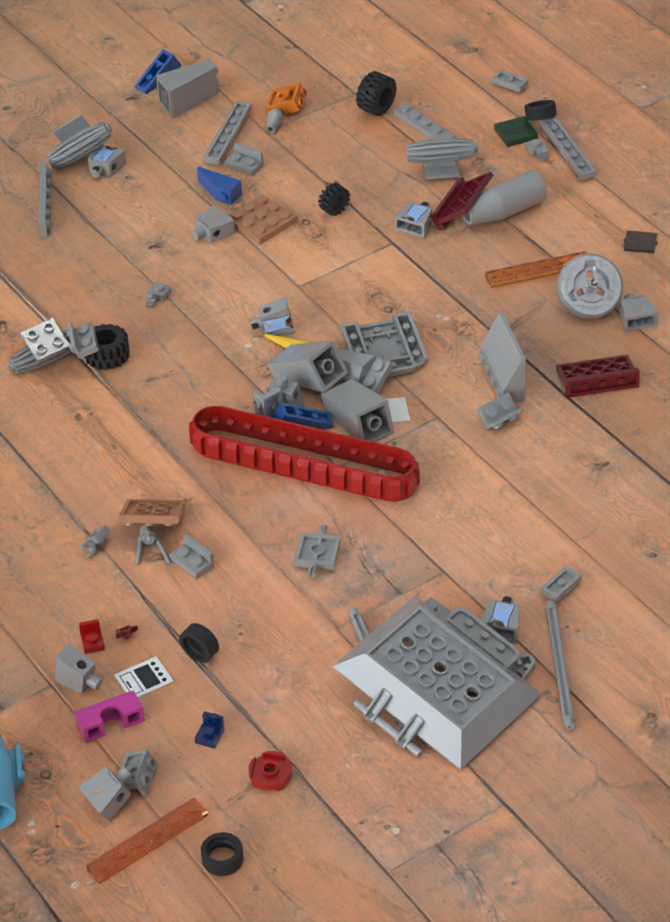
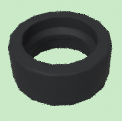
M539 100L524 106L526 119L531 121L552 118L557 114L554 100Z
M190 624L179 636V642L184 652L197 662L207 663L219 651L218 640L208 628L201 624Z
M226 832L208 836L201 846L202 865L206 871L213 875L226 876L236 872L242 866L244 860L243 847L239 838ZM221 847L231 848L235 851V855L232 858L224 861H217L209 857L213 850Z

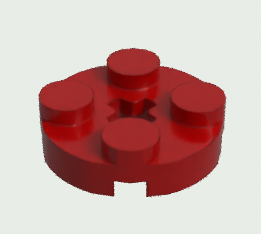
M263 752L262 756L257 759L255 756L249 764V778L252 786L255 788L281 791L292 777L291 762L280 752ZM270 768L274 770L272 773L265 772L269 771Z

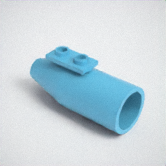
M1 733L0 829H4L10 826L16 819L15 791L18 792L20 783H24L25 770H22L24 754L20 753V745L16 744L14 750L7 749Z

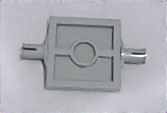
M323 524L319 525L318 533H301L294 566L309 568L307 576L310 578L311 575L312 578L316 576L317 569L334 570L341 541L339 536L326 534L328 527L325 524L324 526Z

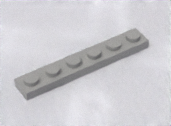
M235 102L204 155V163L221 164L252 109L251 103Z
M407 103L394 109L396 117L430 140L458 138Z
M556 116L540 120V126L578 178L586 180L596 177V170Z
M40 162L38 223L40 237H47V230H50L51 169L47 168V162Z

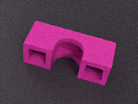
M134 690L74 712L76 726L85 743L104 737V724L109 720H118L125 728L145 721L143 706Z

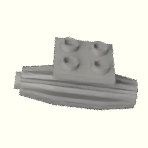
M80 114L53 130V133L61 143L47 155V159L55 170L74 163L101 146L111 137L113 130L108 123L105 124L104 122L90 126Z
M431 139L406 145L407 162L423 163L426 180L459 177L456 161L474 157L475 153H478V145L474 143L473 139Z
M51 318L21 332L20 335L27 346L9 358L10 362L7 363L9 370L12 373L15 372V374L39 369L71 352L69 348L71 341L66 333L68 330L61 332L54 319Z

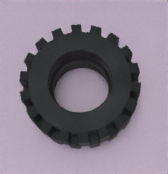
M378 71L369 72L358 86L356 93L357 106L375 116L385 114L393 104L396 96L397 84L395 80Z
M113 324L94 326L99 351L85 356L86 363L99 370L115 369V367L122 366V363H125L129 358L130 353L127 332L118 325L113 326Z

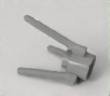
M141 526L139 530L140 536L138 537L136 565L140 563L142 544L150 545L154 541H156L166 562L170 564L169 556L160 541L159 534L155 532V527Z

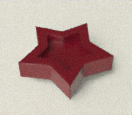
M127 625L115 630L116 638L125 636L126 639H129L131 634L138 630L137 625Z

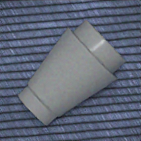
M272 109L268 112L267 132L274 133L282 122L283 113L280 110Z

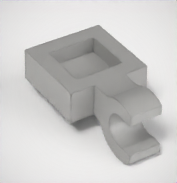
M541 139L525 142V148L532 156L537 155L540 161L548 160L545 154L548 153L547 146Z
M155 282L145 295V298L148 299L145 305L153 307L157 301L163 302L171 293V286Z
M106 525L95 529L84 541L85 543L79 546L80 550L87 547L88 554H86V558L95 554L96 544L99 546L107 539L105 536L111 530Z

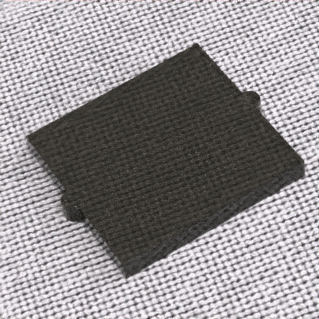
M627 230L626 238H624V251L655 253V246L658 245V241H656L657 233Z

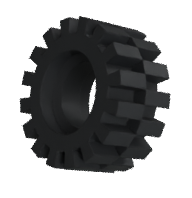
M330 183V187L327 185L325 187L326 190L321 191L323 194L319 195L321 199L318 200V203H320L319 207L331 216H337V213L341 214V210H345V206L348 207L349 204L347 202L350 201V193L339 183Z

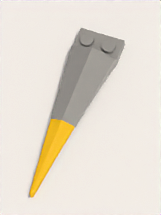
M264 334L267 339L284 348L294 344L310 343ZM336 348L348 370V373L341 380L346 382L353 379L378 394L394 365L389 361L377 358L375 355Z

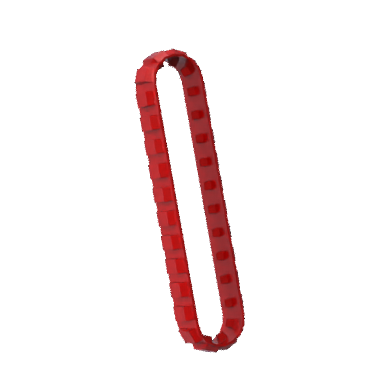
M214 405L199 410L189 423L190 443L200 455L210 459L390 502L403 501L409 498L420 484L419 463L415 461V457L409 451L402 448L224 406ZM216 430L230 432L403 475L395 477L384 476L207 432Z

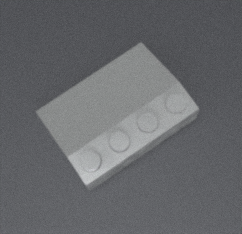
M503 312L497 315L481 344V352L478 354L479 361L484 364L485 373L489 375L491 386L495 387L497 397L509 392L514 403L525 401L526 358Z

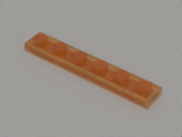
M582 251L486 271L485 278L490 287L493 288L560 273L563 266L569 260L587 253Z
M195 798L190 799L86 865L87 871L99 884L103 883L207 817V810Z

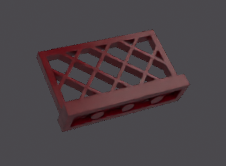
M491 171L469 181H465L463 177L457 179L430 217L439 230L445 229L452 219L468 213L494 176Z
M628 355L556 365V371L565 387L567 398L639 387L640 371L638 368H634Z

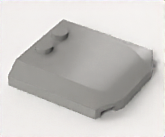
M410 311L393 314L391 320L359 326L358 321L340 325V331L347 350L375 355L377 358L389 361L394 365L388 377L413 373L428 362L426 351Z

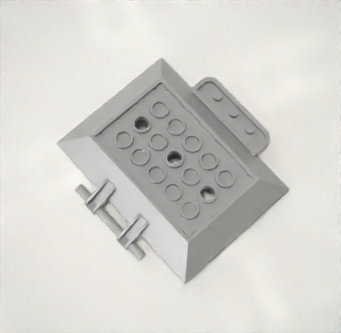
M416 595L333 665L335 670L373 699L369 706L360 699H357L353 704L363 713L367 720L372 724L376 723L391 735L399 746L404 750L408 749L417 757L422 754L423 750L415 745L413 740L416 735L419 736L460 770L542 695V693L511 670L519 658V650L469 610L456 608L444 618ZM409 641L413 644V646L407 647L403 644V642ZM441 666L445 671L439 672L435 670V667ZM467 692H475L477 697H470L467 695ZM384 709L405 725L401 732L381 717Z

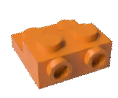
M301 82L272 89L265 109L267 113L272 109L282 110L284 115L294 114L300 110V107L304 106L303 99L307 97V91L303 88Z

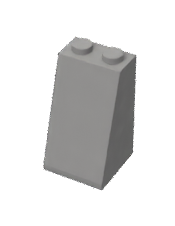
M208 59L156 75L159 103L171 118L179 116L218 94L217 66Z
M333 341L290 345L267 363L274 378H277L279 374H286L288 381L297 382L301 387L320 392L328 390L348 373Z
M351 379L321 393L324 410L330 412L331 417L351 437L376 442L394 433L388 400L357 381Z

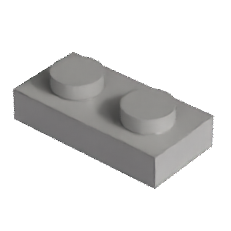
M500 70L492 77V83L521 92L528 85V79Z
M565 566L541 587V594L557 603L581 581L582 575Z

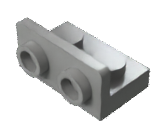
M235 143L234 153L225 160V166L253 176L264 166L263 153Z
M71 322L67 323L68 331L66 333L71 341L69 348L72 353H76L80 359L99 351L95 327L92 322L74 328Z
M275 387L264 394L257 390L253 391L255 414L272 417L280 402L283 403L282 390L279 387Z
M509 392L476 409L485 428L493 427L494 430L502 427L505 420L508 419L510 422L518 418V413L523 411L522 407L516 408Z
M186 534L183 536L184 544L170 553L169 558L192 577L198 579L214 567V555L209 548H205L195 538H191Z
M147 749L126 753L120 770L125 766L133 776L125 783V786L129 790L137 789L142 796H145L150 788L157 767V761Z

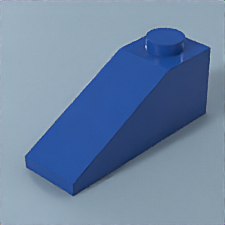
M162 49L134 87L146 94L157 87L156 75L179 69L181 63L173 54Z
M199 166L197 167L198 182L216 200L232 205L242 195L241 180Z
M280 402L271 417L321 430L333 428L334 426L330 412Z

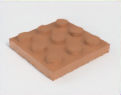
M264 195L257 197L228 215L234 220L236 230L258 244H262L298 222L295 214Z
M127 499L119 514V523H125L127 526H133L136 523H144L145 526H154L156 524L175 526L179 524L184 512L185 500Z

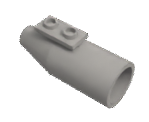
M529 170L482 191L468 213L462 215L468 225L504 220L544 202L547 196L544 181L534 170Z

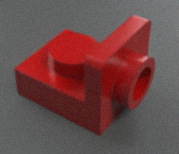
M99 619L80 622L79 629L84 653L89 654L105 650Z

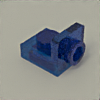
M204 711L202 715L203 723L195 736V743L215 749L225 731L224 718L216 713Z

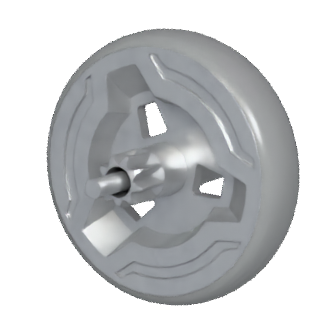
M581 254L569 260L561 269L557 279V293L564 308L572 315L581 319L595 320L607 316L617 307L623 294V280L619 270L609 259L598 254ZM587 271H592L593 278H586ZM599 288L605 292L603 296L596 294ZM580 289L583 295L578 297L576 291Z

